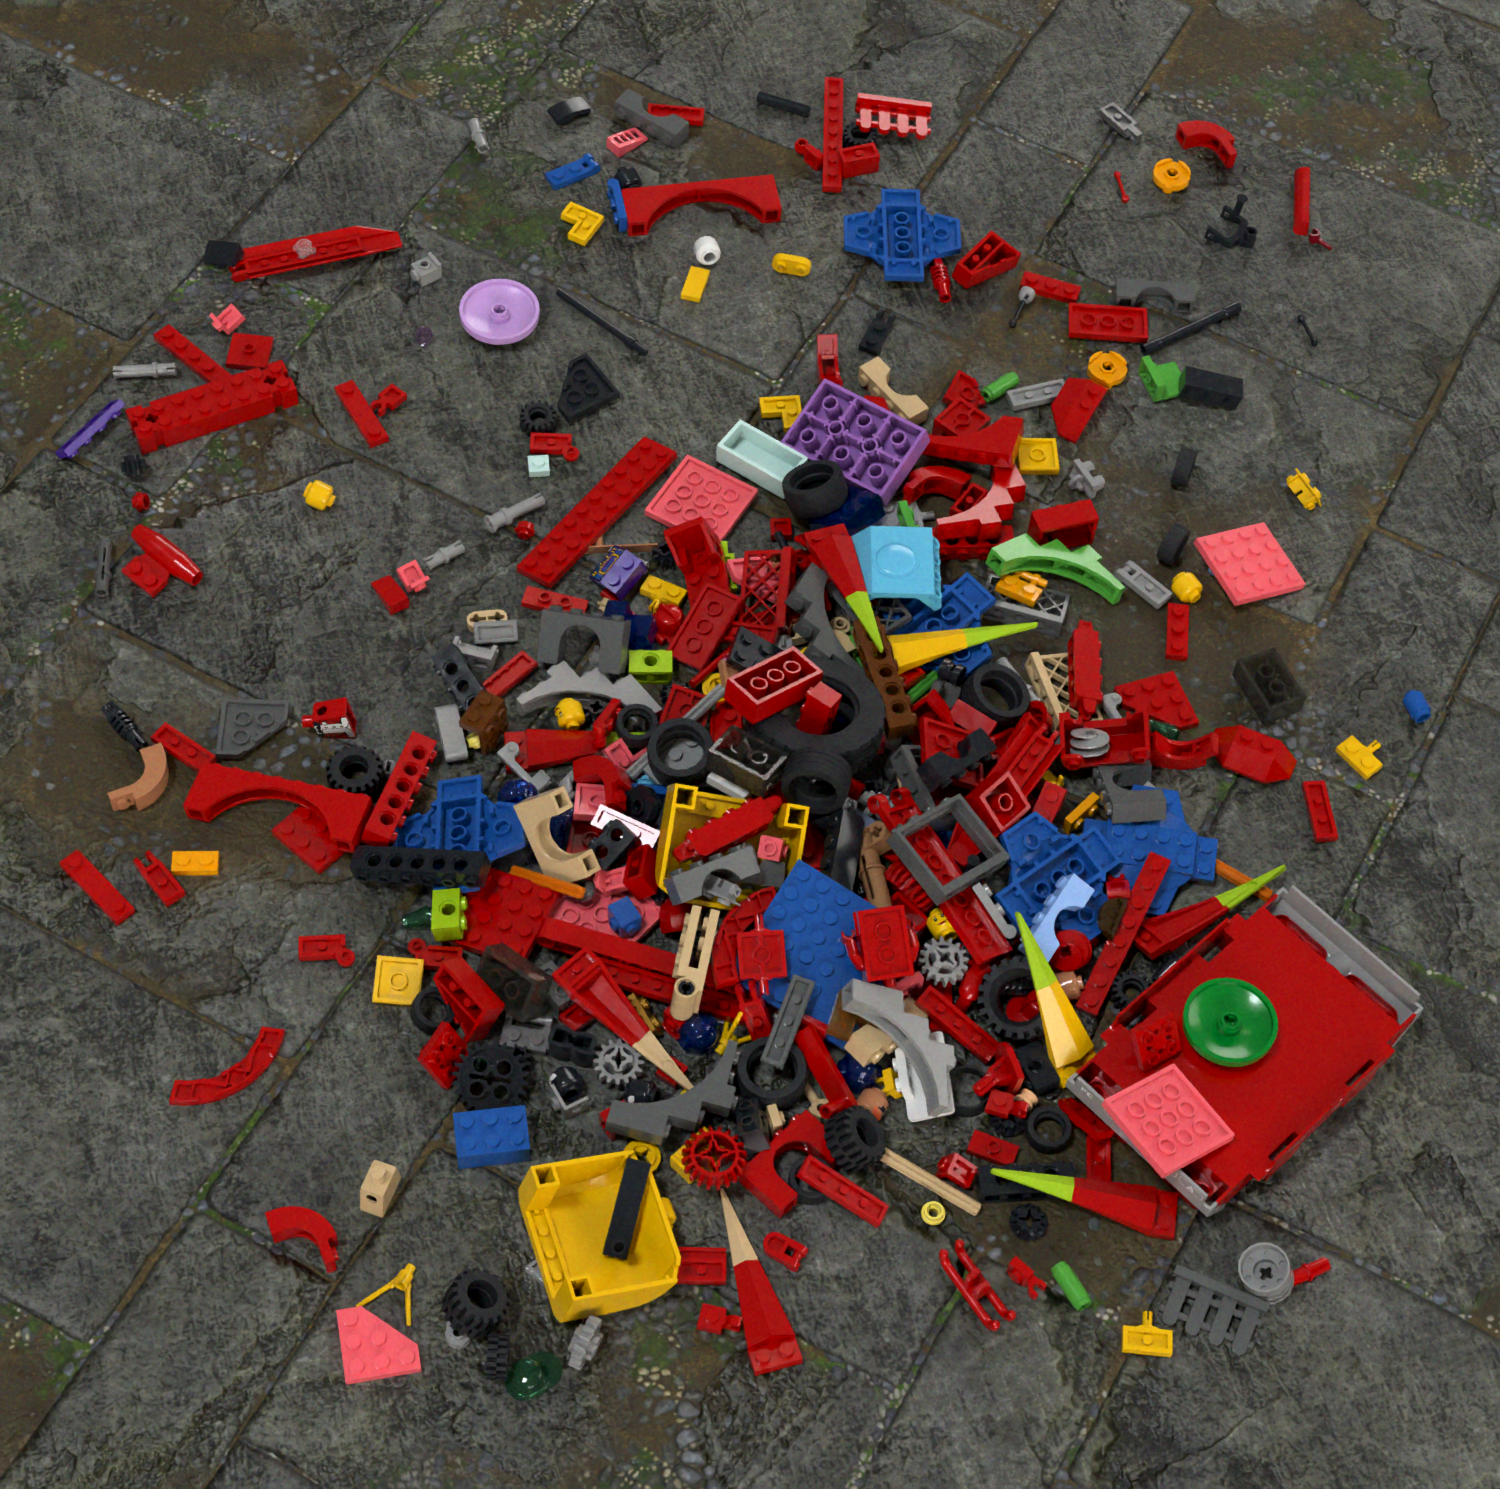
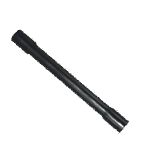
M1238 301L1232 302L1218 311L1140 345L1141 353L1144 356L1151 354L1165 345L1221 319L1241 312L1242 307Z

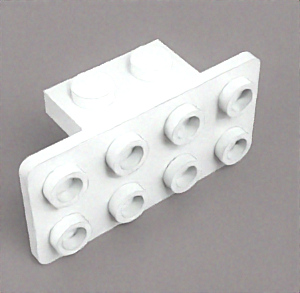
M941 1031L930 1034L929 1040L945 1043L944 1035ZM898 1046V1048H895L896 1058H892L894 1071L898 1072V1078H895L897 1092H902L906 1101L909 1121L917 1122L936 1118L928 1115L921 1081L912 1063ZM949 1072L947 1073L949 1077L947 1084L949 1105L937 1117L950 1115L955 1112Z

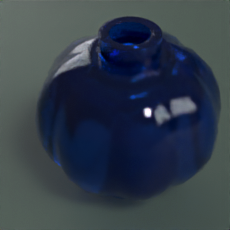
M525 779L510 780L499 789L497 800L517 804L529 797L538 795V791L534 784Z
M698 1011V1014L693 1013L684 1022L681 1029H678L680 1039L677 1042L685 1052L690 1050L697 1054L709 1053L718 1044L720 1035L717 1029L720 1028V1025L710 1013L705 1015Z
M849 1052L837 1064L849 1089L854 1093H862L864 1089L871 1088L876 1079L882 1076L881 1065L871 1062L863 1067Z

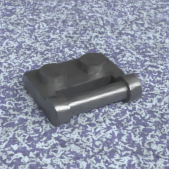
M508 1007L499 1047L504 1042L507 1043L506 1049H511L517 1044L521 1047L527 1046L528 1054L546 1056L547 1038L553 1026L554 1015L546 1014V1016L518 1012L514 1008ZM515 1020L544 1025V1029L539 1030L515 1026L512 1023Z

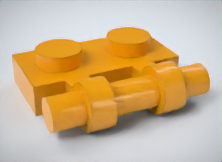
M1027 571L1012 572L1010 574L1013 576L1006 574L1001 577L995 591L1030 607H1034L1042 594L1043 589L1037 586L1046 588L1048 580L1041 578V575L1037 573L1031 574Z

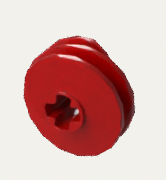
M1068 929L1055 934L1060 945L1050 959L1054 967L1061 971L1069 972L1080 969L1090 961L1092 946L1084 933Z

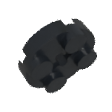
M638 784L637 787H632V789L626 792L625 815L652 827L662 801L652 787Z

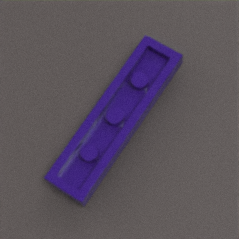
M121 399L110 401L55 452L60 459L74 457L79 452L78 448L82 444L86 445L93 440L92 435L95 432H100L107 427L106 422L108 420H113L121 414L120 409L125 406Z

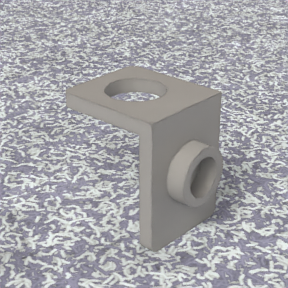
M554 1084L550 1085V1096L552 1097L550 1102L556 1112L560 1111L564 1120L589 1109V1098L587 1096L566 1106ZM582 1105L580 1108L573 1110L577 1106Z

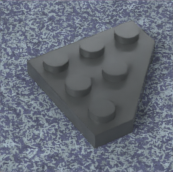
M223 698L216 758L240 759L287 725L290 710L289 700Z

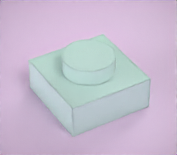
M548 455L528 456L529 477L550 476Z

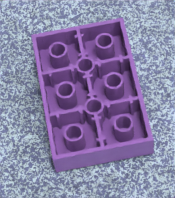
M825 378L781 440V443L808 457V462L821 459L836 462L844 474L848 488L885 507L930 442L926 429Z

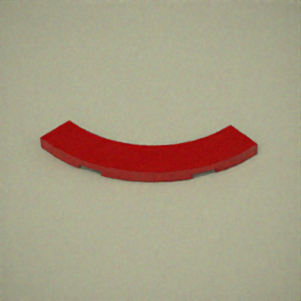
M774 886L750 894L739 903L741 904L740 906L735 905L722 921L715 936L711 954V969L716 989L739 983L736 968V933L744 932L754 922V915H758L759 918V915L765 913L777 894Z
M261 1026L259 1035L248 1051L247 1056L241 1062H237L229 1069L221 1072V1075L210 1079L174 1080L169 1099L170 1105L191 1106L207 1104L241 1091L262 1075L272 1063L283 1043L285 1029Z

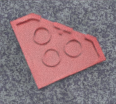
M750 557V566L755 568L762 559L760 557ZM744 558L727 560L726 566L732 582L742 586ZM770 560L768 561L771 566L774 565ZM765 564L757 573L763 578L771 569ZM754 574L748 580V586L752 589L760 579ZM774 574L766 583L772 588L779 582V577ZM763 584L755 593L763 597L770 589ZM772 594L767 600L775 604L777 597Z
M362 1306L336 1310L346 1385L422 1372L418 1344Z

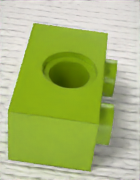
M629 650V674L639 684H668L670 680L672 681V651Z
M460 888L433 890L431 930L435 941L463 939V930L467 929V919L464 916V910L468 909L467 897H463Z

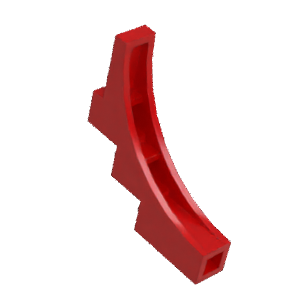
M1015 463L1013 469L990 465V477L993 485L986 497L977 505L964 512L936 519L935 537L937 540L975 535L978 536L979 540L1000 538L1001 522L1012 520L1014 503L1024 502L1026 484Z

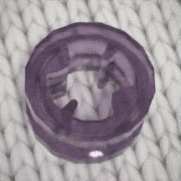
M419 327L416 329L414 336L418 345L428 346L433 342L430 328Z

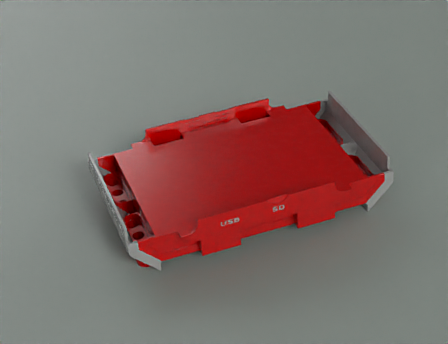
M1292 885L1288 892L1282 887L1247 920L1238 913L1230 920L1228 918L1224 919L1195 947L1116 1016L1110 1027L1100 1035L1107 1045L1069 1077L1065 1086L1114 1131L1113 1135L1124 1144H1129L1145 1159L1101 1105L1110 1096L1174 1063L1235 1134L1232 1141L1162 1179L1187 1204L1194 1209L1200 1210L1206 1217H1209L1223 1210L1228 1201L1253 1178L1258 1182L1262 1179L1265 1181L1269 1179L1297 1152L1300 1144L1337 1108L1340 1106L1343 1108L1373 1079L1377 1070L1395 1052L1393 1049L1395 1044L1423 1011L1424 1008L1417 1002L1421 994L1298 888ZM1217 946L1221 952L1210 962H1207L1204 957ZM1234 978L1250 983L1262 991L1272 1003L1278 1019L1277 1036L1269 1052L1257 1062L1240 1067L1219 1065L1201 1056L1190 1045L1182 1026V1013L1185 1003L1195 988L1212 979ZM1168 1008L1174 1013L1182 1051L1144 1072L1139 1069L1131 1034L1125 1027L1139 1015L1145 1018L1144 1021ZM1360 1074H1362V1075L1349 1087V1085H1350ZM1280 1150H1282V1151L1274 1158V1160L1272 1161L1271 1159H1272ZM1152 1167L1154 1173H1155L1159 1178H1161L1160 1175H1159V1174L1155 1171V1169Z

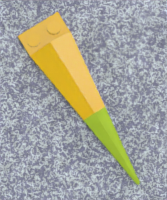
M1038 622L886 636V640L891 642L892 657L898 662L899 675L962 649L1037 628Z
M1015 912L1038 1000L1048 1057L1061 1079L1059 1087L1065 1088L1067 1079L1096 1055L1093 1049L1094 1044L1021 913Z

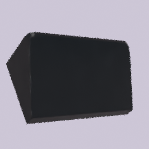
M209 240L203 263L235 267L245 253L237 242Z

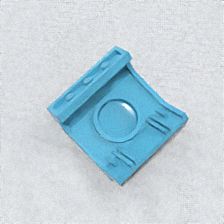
M869 526L851 536L869 600L874 598H916L934 611L942 608L940 544L937 538L932 535V527Z

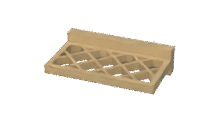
M1031 652L1024 666L1036 695L1044 700V705L1052 716V733L1055 730L1060 732L1059 713L1070 712V715L1076 717L1077 720L1079 716L1077 711L1069 707V703L1065 705L1057 698L1060 695L1069 700V694L1062 690L1064 685L1068 686V675L1064 678L1055 673L1057 668L1068 673V666L1061 663L1062 660H1068V654L1059 653L1040 656L1039 652ZM1043 662H1049L1054 665L1053 671L1045 667ZM1051 677L1063 683L1060 688L1051 683ZM1098 706L1094 713L1095 718L1090 721L1103 720Z

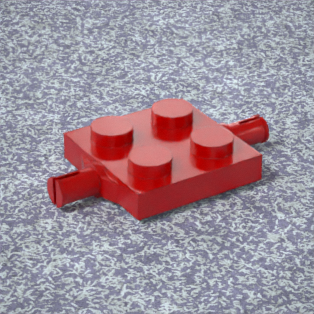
M754 915L755 929L749 932L736 933L739 981L753 979L757 982L759 981V995H764V987L765 995H769L768 981L774 978L787 977L784 931L764 929V915H759V921L758 915Z

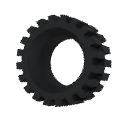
M1016 956L1012 960L1006 958L1001 960L1002 964L998 966L994 964L990 968L992 970L989 975L985 973L983 976L985 982L983 985L980 984L978 989L981 992V997H978V1004L982 1008L979 1010L981 1015L985 1017V1022L1000 1035L1016 1041H1032L1037 1036L1043 1037L1045 1034L1040 1011L1030 1020L1016 1022L1010 1020L1001 1008V994L1008 983L1017 978L1032 979L1027 957L1024 959Z

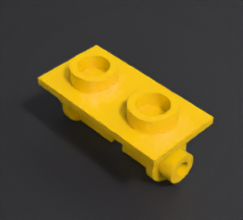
M1296 468V475H1290L1286 478L1287 486L1295 495L1302 491L1297 498L1305 509L1312 510L1316 503L1321 507L1320 498L1322 496L1316 487L1312 488L1309 484L1308 476L1304 472L1301 474Z

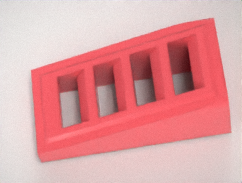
M634 127L609 136L606 141V147L620 158L646 142L648 138Z

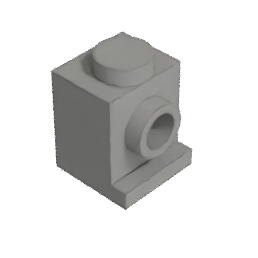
M429 252L426 257L411 264L410 276L413 281H417L421 287H424L442 278L441 263Z

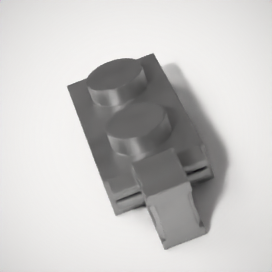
M1112 102L1099 109L1098 115L1125 138L1128 137L1134 144L1141 142L1143 133L1139 130L1137 122L1118 105Z

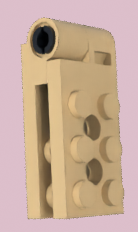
M692 905L691 914L686 913L672 975V978H675L676 981L670 1013L677 1020L684 1021L689 1019L693 1013L698 1014L716 933L719 910L711 909L709 918L704 917L695 962L699 963L698 969L689 967L702 907Z

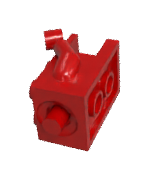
M904 904L853 912L855 931L851 930L850 937H846L844 931H842L841 941L845 945L848 957L855 968L862 972L863 981L882 980V986L893 987L897 986L895 978L915 975L913 963L916 961L920 945L915 932V921H911V927L907 928Z

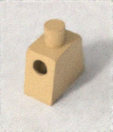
M378 1160L372 1162L360 1189V1210L383 1218L401 1179L397 1167ZM373 1197H375V1198L377 1199V1201H373V1200H370V1199L373 1198Z

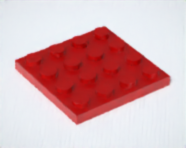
M490 868L485 887H480V891L463 894V897H467L468 909L464 910V916L467 919V929L463 930V939L441 942L455 947H463L464 950L523 968L536 944L535 939L543 918L551 917L562 897V893L547 887L544 888L528 879Z

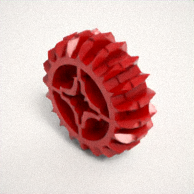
M896 861L886 869L884 873L886 883L894 893L899 891L925 915L935 908L936 904L903 862Z
M710 1125L708 1132L700 1128L698 1135L692 1133L691 1140H686V1148L682 1149L683 1158L681 1164L685 1166L684 1173L690 1174L689 1180L691 1182L696 1179L698 1180V1188L704 1183L707 1190L711 1189V1185H715L716 1190L719 1191L721 1184L728 1188L730 1187V1181L736 1183L738 1181L737 1176L743 1175L744 1170L742 1168L746 1167L747 1161L745 1158L747 1152L743 1150V1142H738V1135L730 1137V1129L723 1133L721 1126L717 1128V1131H713ZM708 1144L707 1150L700 1151V1154H695L699 1148ZM718 1144L724 1146L727 1149L719 1147ZM712 1151H713V1156H715V1159L717 1160L716 1165H715V1160H713V1157L711 1156ZM728 1162H733L727 1170L720 1172V1167L728 1165ZM701 1167L709 1169L710 1172L702 1169Z

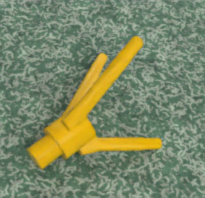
M739 1011L730 1029V1022L724 1021L722 1036L718 1041L719 1045L714 1050L718 1055L722 1056L729 1040L738 1042V1045L752 1040L750 1035L739 1039L733 1035L743 1012Z
M408 1263L405 1269H401L393 1280L356 1304V1307L364 1306L388 1289L396 1287L399 1290L405 1291L406 1325L411 1326L410 1282L413 1279L415 1266Z

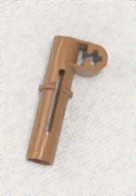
M876 821L864 828L858 858L860 870L858 877L863 881L868 902L877 908L893 906L884 875L886 868L881 864L879 857L892 849L886 842L891 833L881 821Z

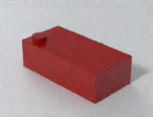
M792 646L727 678L724 699L747 720L755 724L804 699L807 690L811 686L814 688L822 680L823 671L796 647Z

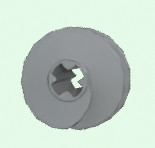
M1078 728L1071 732V735L1075 737L1070 740V744L1073 746L1070 748L1071 754L1095 757L1105 754L1110 749L1108 743L1110 741L1109 735L1102 730Z

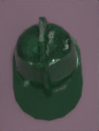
M538 1351L517 1361L508 1370L507 1381H505L508 1394L519 1401H529L553 1387L562 1375L560 1360L552 1353Z

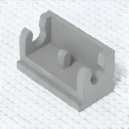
M455 636L453 643L459 647L471 667L492 672L499 654L497 645L487 649L462 643L460 636Z

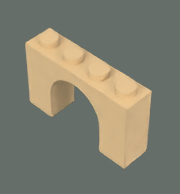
M565 786L529 797L513 806L544 875L571 883L587 878L601 870L592 848L571 854L559 848L552 838L550 832L551 817L573 807Z

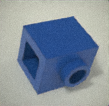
M628 896L608 905V922L614 932L617 931L621 938L638 932L641 928L642 917Z

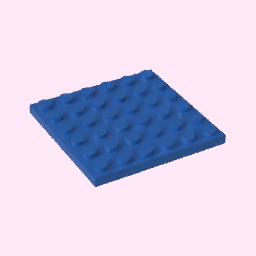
M798 859L763 914L764 929L784 931L787 977L774 978L768 981L770 994L765 995L764 987V995L762 997L766 1003L780 1010L793 974L815 981L816 984L804 1014L829 1025L825 1040L845 1051V1045L852 1034L858 1030L864 1018L842 1010V988L853 978L861 981L863 979L862 972L855 968L848 957L846 947L841 941V932L844 931V935L850 937L851 930L855 931L853 912L875 909L877 907ZM737 955V957H736V968H737V973H738V977H739L738 955ZM749 980L739 981L744 989L750 992L748 987ZM882 980L869 982L882 986Z

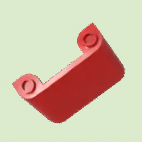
M1147 704L1136 705V711L1133 714L1126 712V718L1083 722L1082 716L1075 720L1070 717V712L1059 713L1060 744L1065 745L1061 750V761L1063 766L1069 770L1125 763L1142 764L1151 758V727ZM1078 728L1102 730L1109 735L1110 741L1108 743L1110 749L1105 754L1095 757L1071 754L1070 748L1073 746H1071L1070 740L1075 738L1071 735V732Z

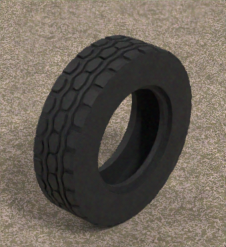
M808 658L823 671L821 682L842 695L837 711L844 715L850 725L833 734H810L790 725L781 714L785 710L783 709L755 724L746 719L745 725L749 743L752 744V748L759 754L761 759L780 772H784L786 763L793 752L804 747L814 746L827 748L841 755L851 767L852 774L866 767L867 763L869 764L879 750L886 717L884 700L875 685L865 675L852 667L829 659ZM806 698L798 701L795 704L806 702ZM812 775L801 776L803 779L826 781L820 777Z

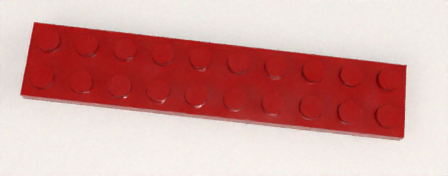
M644 436L516 566L517 572L551 589L589 550L588 547L592 546L677 458V452Z

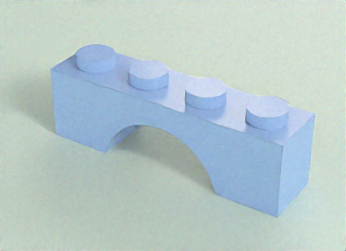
M1074 873L1062 876L1055 885L1057 889L1046 898L1043 903L1045 905L1042 912H1038L1032 920L1033 925L1030 931L1047 962H1049L1060 945L1054 932V922L1058 913L1061 910L1076 911L1084 908L1095 891ZM1020 938L1021 944L1017 949L1026 955L1022 938Z

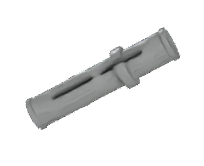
M175 362L114 365L113 371L115 372H113L114 379L176 376L177 370L175 369L177 367Z

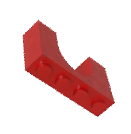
M805 1110L801 1115L797 1113L790 1120L787 1128L784 1130L780 1129L775 1133L770 1142L771 1148L756 1153V1156L751 1161L746 1160V1167L742 1168L744 1172L742 1176H739L738 1181L779 1219L797 1204L798 1193L776 1173L773 1163L778 1156L790 1150H800L811 1156L824 1159L832 1169L838 1165L836 1160L830 1155L829 1149H827V1143L824 1139V1125L808 1110Z

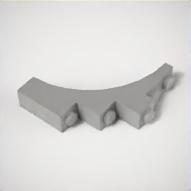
M565 661L552 665L547 670L546 681L539 682L536 687L528 692L521 693L516 698L517 712L521 716L545 706L558 704L565 698H573L580 703H588V700H598L599 698L604 704H609L612 698L621 699V708L636 703L648 706L657 715L658 723L662 715V708L631 674L624 678H619L612 684L602 672L598 671V667L592 671L585 672L579 677ZM642 717L628 718L644 732L650 728L649 722Z
M853 978L842 988V1010L856 1014L873 1023L889 1035L902 1049L921 1081L928 1115L937 1117L949 1105V1096L947 1095L949 1077L947 1073L956 1064L954 1046L929 1040L931 1031L928 1018L904 1012L903 991Z

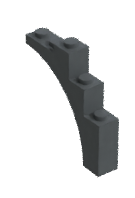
M812 562L801 574L784 601L785 604L801 615L792 630L809 642L803 654L808 658H823L843 663L866 677L864 669L845 651L829 624L824 605V589L828 575Z
M729 1040L724 1054L714 1070L701 1083L683 1094L651 1103H629L612 1100L605 1131L661 1145L662 1138H668L671 1125L694 1131L696 1123H702L705 1111L728 1118L730 1109L735 1111L738 1096L734 1095L736 1087L731 1086L735 1073L730 1072L732 1064L737 1065L740 1055V1051L736 1050L738 1042Z

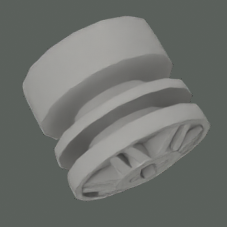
M1266 1242L1251 1245L1242 1253L1238 1262V1272L1246 1293L1270 1304L1283 1301L1290 1294L1294 1286V1274L1287 1254L1279 1246ZM1265 1275V1276L1269 1277V1276L1271 1275L1272 1278H1271V1279L1266 1278V1279L1264 1280V1279H1263V1276Z

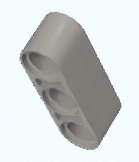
M457 704L434 707L446 763L468 759L463 729L459 727L460 716Z

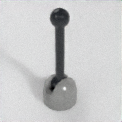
M1023 286L1020 289L1018 298L1021 303L1013 319L1009 321L1010 327L1016 326V320L1024 304L1030 303L1034 299L1036 293L1032 288Z

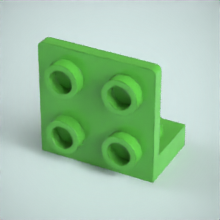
M1149 355L1142 357L1138 374L1153 402L1177 397L1181 372L1176 363L1170 362L1156 365V363L1152 362Z

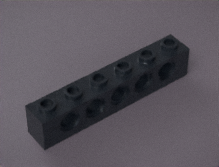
M356 845L349 868L355 879L360 882L377 881L406 885L413 883L426 886L445 885L447 887L466 886L468 888L485 887L491 862L485 851Z

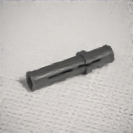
M109 538L99 540L97 570L94 573L96 580L95 594L99 597L108 596L109 581L112 579L110 566L113 542Z

